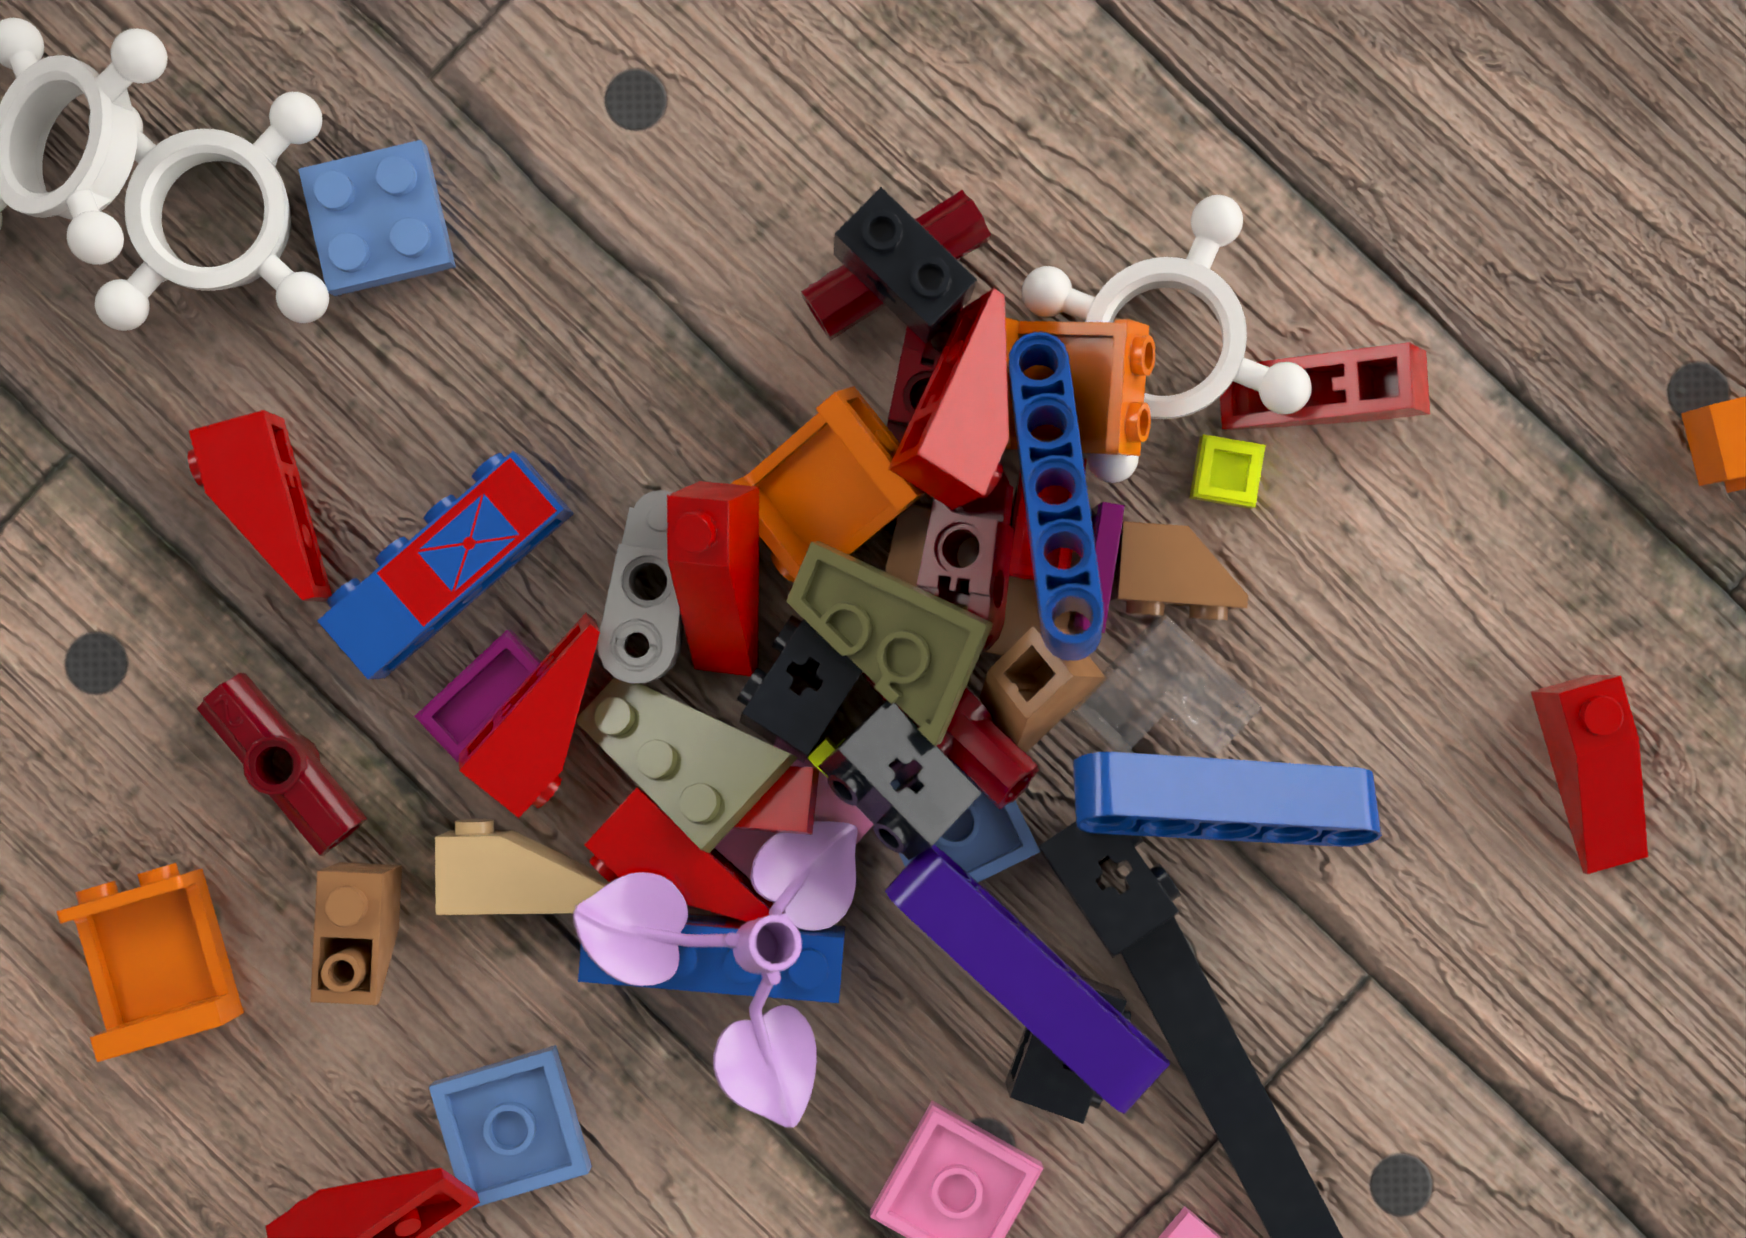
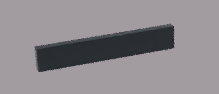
M1172 918L1120 954L1269 1237L1343 1238L1175 918Z

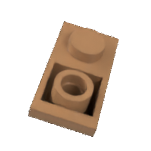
M1122 522L1110 600L1126 602V614L1164 616L1165 605L1190 606L1189 618L1228 621V609L1236 610L1248 607V594L1189 526Z
M1033 626L988 670L979 701L993 718L991 722L1026 753L1106 677L1089 656L1077 661L1062 660L1054 656L1045 647L1040 626ZM1057 628L1060 632L1071 635L1067 629Z
M338 862L317 871L310 1002L377 1005L380 1002L399 930L402 865Z

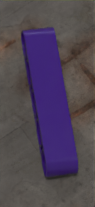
M936 845L915 856L885 889V893L890 900L1098 1095L1119 1112L1127 1113L1170 1065L1165 1055L1145 1035Z

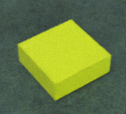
M1205 434L1199 437L1189 498L1249 509L1255 508L1266 445Z

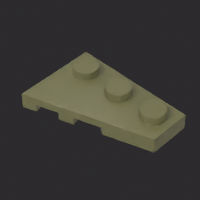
M820 541L811 542L786 602L841 656L847 655L876 684L874 688L891 704L896 703L920 726L917 730L934 746L942 743L994 623Z
M615 677L576 719V722L702 851L708 853L716 847L798 759L784 750L642 684H630Z

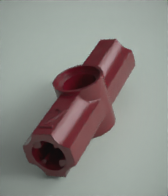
M963 190L915 219L958 261L968 253L982 247L991 238V233L987 228L983 215L974 201ZM845 265L830 271L820 280L810 284L809 287L801 291V295L811 314L830 341L886 306Z
M863 672L862 675L865 681L886 702L887 699L874 688L876 684ZM965 688L942 743L936 746L1000 810L1005 805L1014 802L1029 787L1030 782L1039 772L1038 765L1028 754L1012 742L1013 740L1010 737L1006 736L991 722L993 718L985 706ZM913 721V723L919 728L920 726L915 721Z
M238 673L228 681L218 685L203 698L202 703L196 708L242 762L244 775L249 784L258 792L268 794L319 856L328 853L346 840L368 819L321 764L320 754L315 744L308 738L295 733L246 673ZM279 747L289 752L293 759V771L287 780L278 777L272 768V758Z

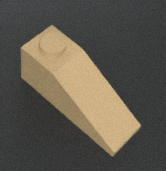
M493 819L456 820L455 831H448L435 837L436 915L574 913L576 905L610 883L596 870L514 830H494Z

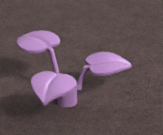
M816 821L813 825V835L779 832L762 845L753 861L751 882L755 891L760 896L774 902L769 910V916L743 924L736 933H681L688 918L686 901L682 893L671 881L653 873H632L617 878L588 899L576 905L573 913L578 938L589 957L609 976L628 985L652 986L669 980L678 968V946L733 948L734 957L744 970L749 973L762 975L763 979L749 1006L751 1020L735 1021L722 1031L713 1054V1068L720 1088L734 1103L786 1128H792L798 1124L811 1097L817 1062L815 1037L810 1024L795 1007L780 1005L771 1008L764 1014H762V1007L773 985L778 984L781 980L779 971L790 967L800 954L802 942L798 929L817 931L830 928L846 915L851 906L856 887L855 850L858 830L855 825L844 822Z

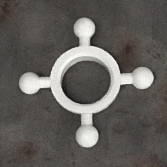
M20 18L3 19L0 21V64L12 69L16 79L0 103V230L3 222L1 211L7 205L18 212L33 217L45 218L58 215L72 220L66 235L68 246L77 258L95 265L108 263L120 254L124 243V236L117 221L110 215L100 211L115 199L124 186L132 169L137 148V123L127 88L133 82H152L163 74L167 66L165 46L156 35L147 30L139 28L125 30L112 43V63L99 74L88 64L69 56L55 55L41 59L44 53V41L38 29L30 22ZM84 93L91 115L86 149L70 178L59 188L47 193L42 171L43 153L47 137L61 111L73 99Z
M287 92L275 99L270 108L269 120L271 125L253 144L240 136L223 130L194 129L170 136L155 145L143 134L142 119L137 110L132 106L137 123V148L134 160L138 165L127 187L124 212L131 242L144 262L127 280L116 279L109 281L98 290L95 297V309L101 321L110 328L120 331H128L139 327L144 323L149 314L150 304L148 297L162 282L167 280L190 289L215 291L243 286L260 277L276 290L277 305L288 319L298 323H310L319 319L325 313L329 304V293L326 285L314 274L293 272L279 259L284 252L290 235L291 210L286 188L276 169L278 157L291 143H307L313 140L320 132L322 113L318 104L310 96L300 92ZM89 116V120H88L89 131H90V116ZM213 161L238 164L252 173L263 195L264 220L257 239L243 255L224 265L198 267L184 263L170 248L162 228V208L169 189L184 172L199 164Z
M1212 195L1204 198L1196 205L1191 216V228L1196 238L1186 259L1158 257L1137 262L1113 276L1102 287L1096 297L1073 289L1068 276L1062 270L1052 266H1043L1033 270L1023 282V302L1029 311L1040 317H1053L1064 312L1086 322H1113L1121 308L1132 298L1157 288H1176L1188 291L1202 299L1212 309L1219 321L1223 336V348L1215 368L1204 381L1186 392L1170 396H1157L1145 393L1144 402L1149 405L1152 419H1174L1194 414L1221 397L1232 382L1258 391L1263 404L1269 410L1278 414H1291L1300 410L1308 402L1311 395L1312 385L1310 377L1299 365L1281 362L1269 368L1244 358L1247 328L1241 304L1231 287L1210 269L1219 247L1234 241L1243 225V215L1239 205L1227 196ZM1087 454V462L1091 472L1098 479L1108 483L1121 482L1130 477L1135 471L1139 456Z

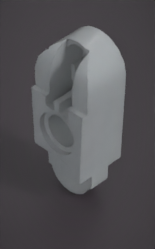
M665 490L651 491L643 495L635 503L634 508L629 507L622 543L618 544L600 627L598 654L604 668L616 679L630 684L649 683L665 676L675 666L681 652L684 625L667 561V495L671 494V492ZM648 565H659L667 577L665 591L654 600H644L635 588L637 574ZM635 633L644 634L649 641V650L640 658H634L626 652L628 639Z

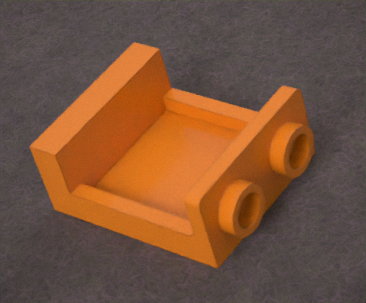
M1005 317L1009 440L1005 449L1018 450L1010 395V351L1014 343L1022 336L1033 332H1046L1057 337L1065 345L1069 356L1082 453L1140 456L1141 442L1147 440L1151 425L1150 408L1144 402L1146 376L1152 373L1155 364V343L1152 336H1149V325L1130 319H1116L1115 322L1018 321ZM1035 365L1026 369L1023 374L1032 380H1043L1049 378L1054 372L1044 365ZM1042 425L1036 427L1030 434L1041 442H1051L1060 438L1063 432L1053 425Z
M855 386L834 392L816 408L818 413L747 475L730 483L759 486V536L772 551L771 560L776 569L791 582H795L811 542L820 541L851 556L926 494L888 469L900 443Z
M177 862L137 874L140 886L118 892L116 881L75 892L78 905L56 911L60 924L72 920L76 924L106 1030L90 1037L97 1062L213 1029L228 1023L244 1013L203 868L180 874Z

